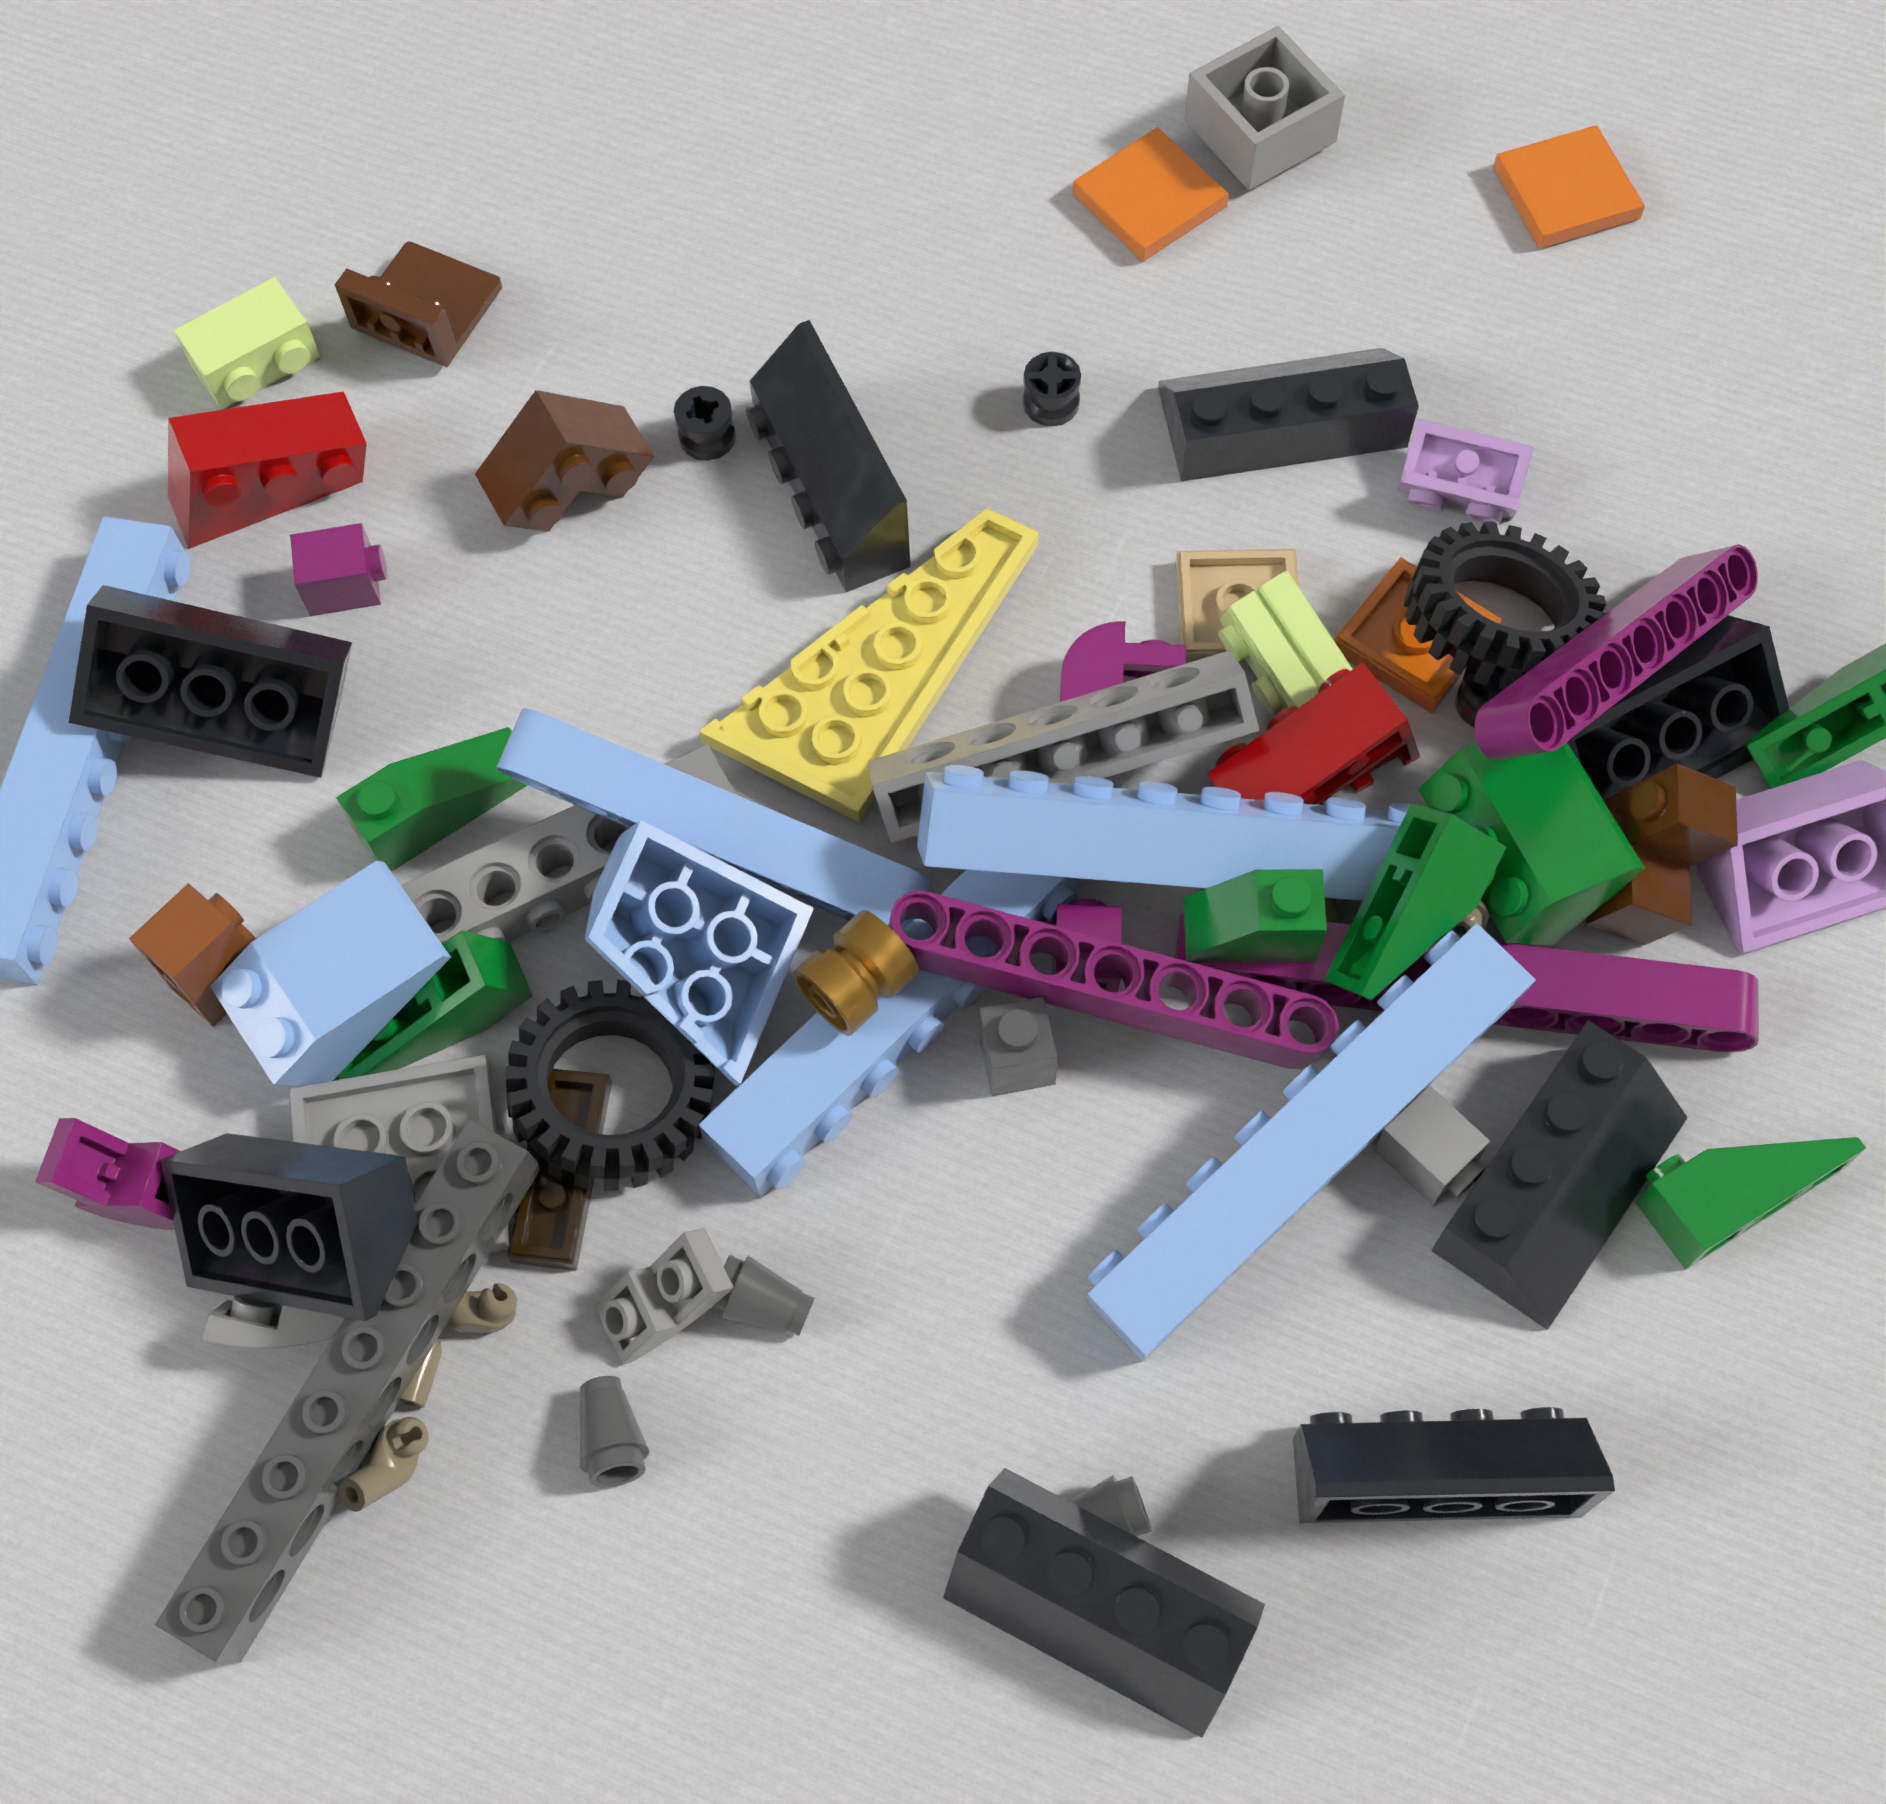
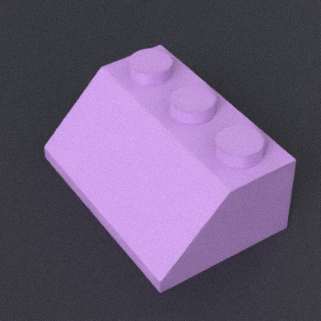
M1860 760L1737 799L1738 846L1696 864L1697 872L1734 945L1743 954L1886 908V771L1864 760Z

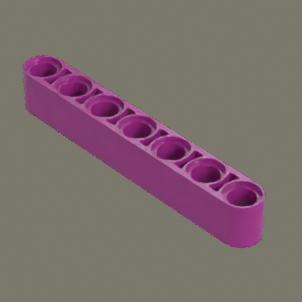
M1737 544L1680 558L1486 702L1477 712L1475 719V736L1482 753L1491 760L1500 761L1548 753L1560 748L1754 594L1758 584V570L1752 553L1745 546Z
M913 891L904 894L895 902L890 913L888 926L908 947L919 969L1028 999L1044 996L1046 1004L1288 1069H1303L1312 1065L1332 1045L1338 1034V1018L1334 1009L1325 1000L1296 990L928 891ZM921 919L933 928L935 934L928 939L914 940L902 931L900 925L906 920ZM973 936H985L993 941L998 953L988 958L978 957L970 952L965 941ZM1036 953H1048L1059 961L1062 971L1054 975L1042 974L1032 966L1029 957ZM1101 969H1111L1118 972L1124 982L1125 990L1108 992L1102 989L1095 980L1094 972ZM1174 987L1180 990L1186 996L1188 1008L1175 1010L1168 1007L1161 1000L1159 989ZM1237 1004L1243 1007L1250 1015L1251 1026L1238 1027L1232 1024L1226 1018L1224 1005ZM1300 1021L1307 1024L1315 1036V1044L1306 1045L1296 1041L1289 1031L1288 1022Z

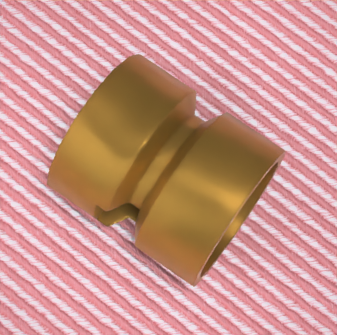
M864 909L858 912L833 935L835 944L833 950L828 949L826 951L818 948L792 972L793 980L798 989L812 1007L831 1026L847 1036L857 1031L878 1011V996L888 999L894 997L919 974V966L905 943L884 921Z

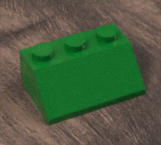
M1476 742L1460 749L1418 788L1429 808L1451 813L1507 847L1496 868L1491 884L1486 888L1481 898L1488 906L1490 916L1506 943L1553 946L1645 869L1567 742L1552 752L1500 761L1491 760L1486 757Z

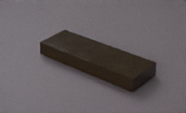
M553 1068L548 1079V1089L558 1111L573 1125L588 1132L603 1134L612 1086L609 1074ZM543 1158L538 1163L541 1166L539 1173L516 1209L507 1258L514 1264L577 1271L594 1178H591L589 1189L574 1186V1173L566 1171L562 1179L559 1180L548 1173V1161Z

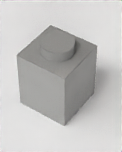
M1428 1086L1384 1128L1374 1151L1434 1206L1449 1190L1459 1198L1477 1181L1486 1169L1478 1161L1489 1145L1490 1140L1433 1087Z

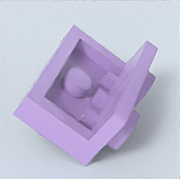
M1417 419L1398 491L1408 493L1407 501L1416 506L1441 510L1443 503L1467 508L1465 516L1480 522H1496L1500 524L1502 517L1513 519L1518 510L1519 498L1534 446Z

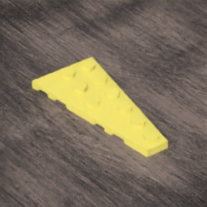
M986 508L934 548V556L907 576L903 572L887 585V592L870 606L865 608L861 605L790 660L791 667L764 688L758 685L741 698L742 705L720 722L715 718L699 731L701 743L704 745L709 744L710 748L860 823L876 798L871 783L868 761L908 749L1038 547L1039 532Z

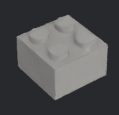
M1276 26L1189 73L1184 120L1248 190H1251L1337 142L1345 94L1279 26Z

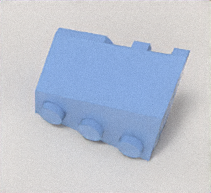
M640 820L622 833L615 843L593 892L585 940L734 1085L738 1086L745 1075L814 908Z

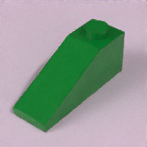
M1886 643L1839 669L1744 743L1769 789L1825 772L1886 738Z
M506 727L390 763L343 792L336 799L353 830L374 860L385 862L392 872L528 785L496 769L512 733L511 729Z
M1411 803L1324 980L1332 985L1372 1000L1478 906L1486 888L1491 884L1495 876L1496 868L1507 847L1451 813Z
M461 930L442 944L451 958L338 1075L339 1080L401 1069L487 1030L533 996L510 942Z
M1858 1137L1712 1148L1704 1150L1687 1162L1678 1153L1659 1164L1646 1175L1651 1185L1639 1198L1636 1205L1686 1270L1844 1170L1866 1149V1146Z

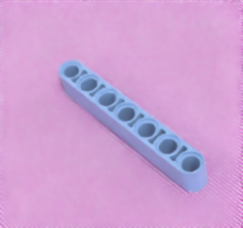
M527 708L521 710L496 767L501 773L521 783L630 828L638 821L643 820L779 891L849 920L864 909L873 913L888 925L891 910L899 898L913 891H929L932 884L930 878L909 867L535 710ZM914 919L906 920L904 923H902V924L900 925L901 928H902V931H903Z

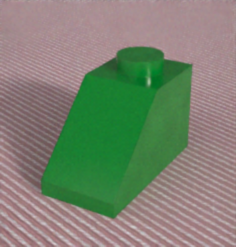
M1256 869L1184 897L1185 961L1317 962L1327 931L1323 869Z

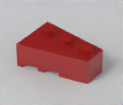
M344 391L168 418V498L188 549L363 482L367 443Z
M1362 662L1351 671L1349 669H1342L1332 674L1319 687V694L1301 707L1291 706L1279 712L1268 723L1267 731L1248 745L1246 743H1239L1226 750L1217 759L1216 767L1208 772L1207 775L1215 787L1237 791L1241 794L1240 798L1264 800L1265 794L1268 792H1281L1301 797L1304 800L1303 804L1324 805V801L1349 784L1356 793L1373 785L1374 779L1370 772L1398 757L1406 766L1421 756L1408 719L1364 662Z

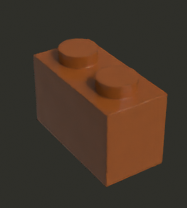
M188 883L139 928L129 940L168 987L214 1027L227 1012L210 986L239 954L257 938L241 924L244 921L243 917L221 895L215 893L207 900Z

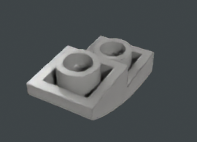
M705 1228L683 1232L650 1267L628 1271L595 1304V1307L602 1320L603 1329L611 1339L621 1363L626 1364L637 1360L686 1328L719 1302L734 1287Z
M235 1296L233 1301L226 1300L208 1314L202 1341L248 1348H280L305 1345L333 1338L345 1317L284 1305L281 1312L274 1311L276 1306L274 1303Z

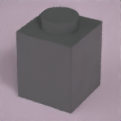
M1044 996L979 1008V1038L991 1095L998 1096L1056 1085L1058 1057Z

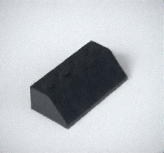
M810 320L799 323L749 381L753 405L746 407V415L756 439L759 441L766 438L772 448L771 451H768V456L778 482L781 485L789 482L795 495L791 496V501L800 525L803 529L812 527L819 540L815 541L814 545L825 573L829 575L836 572L845 592H849L911 567L907 499Z
M1384 348L1158 381V390L1181 482L1408 448L1419 408L1405 358Z
M102 585L86 607L68 723L321 778L342 697L352 642Z
M1727 615L1567 741L1603 800L1675 764H1680L1717 779L1753 760L1744 743L1789 709L1770 626Z
M1588 1020L1451 1218L1431 1250L1547 1330L1647 1181L1646 1175L1656 1167L1688 1118L1647 1057Z
M225 1133L160 1159L187 1287L367 1321L377 1316L418 1223L412 1195L413 1183L408 1173L405 1156Z
M1555 1407L1527 1409L1520 1412L1521 1419L1494 1420L1493 1411L1466 1409L1452 1412L1450 1414L1451 1421H1423L1421 1412L1402 1410L1381 1414L1380 1422L1353 1423L1352 1415L1349 1413L1326 1412L1310 1416V1424H1301L1293 1437L1299 1523L1582 1517L1615 1491L1612 1472L1588 1419L1564 1418L1563 1409Z
M1006 1468L988 1485L957 1551L943 1599L1203 1738L1235 1677L1258 1628L1265 1606L1264 1603Z

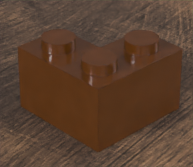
M535 390L476 471L475 476L504 526L549 532L554 524L561 519L564 511L579 491L624 497L628 490L637 483L639 476L655 456L624 406Z
M1675 764L1603 800L1645 869L1586 918V925L1643 945L1692 926L1690 867L1738 846L1736 787L1680 764Z

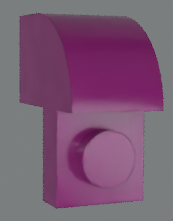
M1126 621L1109 622L1095 626L1079 636L1070 646L1064 657L1061 671L1060 702L1186 664L1187 645H1170L1161 640L1125 643Z
M59 1118L35 1182L77 1200L75 1207L95 1215L154 1229L175 1230L160 1159L178 1153L180 1150L163 1142L128 1143L77 1118Z

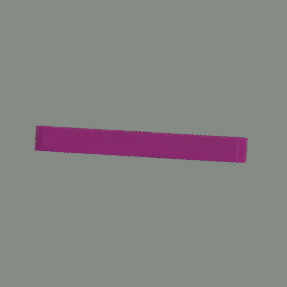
M1182 912L1179 916L1175 958L1185 961L1184 913ZM1326 922L1327 931L1317 962L1192 963L1314 995L1325 1000L1329 1005L1384 1012L1385 1010L1377 1003L1378 1000L1404 975H1407L1413 982L1422 976L1431 967L1424 957L1437 943L1372 1000L1344 990L1324 980L1351 926L1350 924ZM1497 942L1536 981L1493 1025L1578 1035L1589 1020L1615 1038L1624 1041L1716 1052H1742L1758 1045V979L1748 972Z

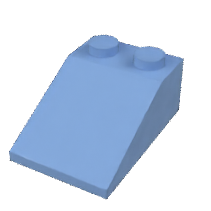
M376 860L252 941L210 987L273 1085L300 1087L333 1081L451 956L385 862Z

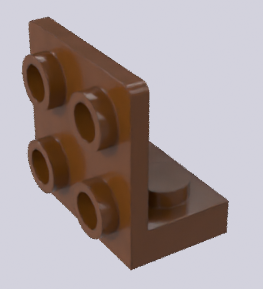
M411 241L406 242L381 277H367L346 268L334 284L352 329L444 367L449 366L502 290L499 276Z

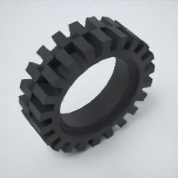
M1472 522L1461 523L1457 532L1452 527L1442 530L1439 538L1434 536L1428 542L1407 588L1404 607H1408L1405 617L1408 625H1417L1413 635L1419 643L1433 640L1428 653L1437 661L1450 654L1454 657L1449 667L1450 670L1461 675L1467 666L1476 669L1477 673L1474 682L1487 686L1491 675L1499 677L1500 690H1504L1606 614L1603 612L1606 606L1605 596L1596 595L1600 585L1595 577L1583 578L1588 568L1580 560L1570 564L1564 563L1569 554L1568 550L1560 545L1556 546L1551 552L1542 548L1547 539L1546 537L1534 533L1531 541L1528 542L1521 539L1522 528L1509 525L1505 535L1499 534L1496 522H1484L1479 532ZM1465 581H1481L1510 588L1526 596L1541 607L1552 620L1554 629L1533 632L1517 630L1498 624L1470 607L1456 592L1454 584Z
M602 980L588 981L587 995L582 997L578 996L573 985L560 991V1005L556 1007L547 998L537 1006L536 1021L528 1017L525 1018L519 1027V1042L512 1040L508 1051L509 1066H506V1099L508 1117H512L513 1132L519 1143L526 1140L527 1151L537 1163L543 1158L548 1161V1173L559 1180L562 1179L566 1171L575 1174L574 1186L589 1189L591 1178L604 1179V1191H619V1179L630 1177L633 1188L648 1184V1173L656 1170L660 1178L672 1172L674 1159L678 1156L681 1160L685 1161L693 1152L695 1138L700 1140L702 1138L699 1124L711 1111L715 1065L710 1064V1060L643 995L641 997L631 995V984L628 981L617 980L616 993H604ZM616 1035L634 1039L648 1046L661 1058L668 1069L673 1086L669 1101L661 1113L644 1127L626 1134L603 1135L588 1132L573 1125L558 1111L553 1103L548 1089V1079L554 1064L565 1051L577 1043L596 1036Z

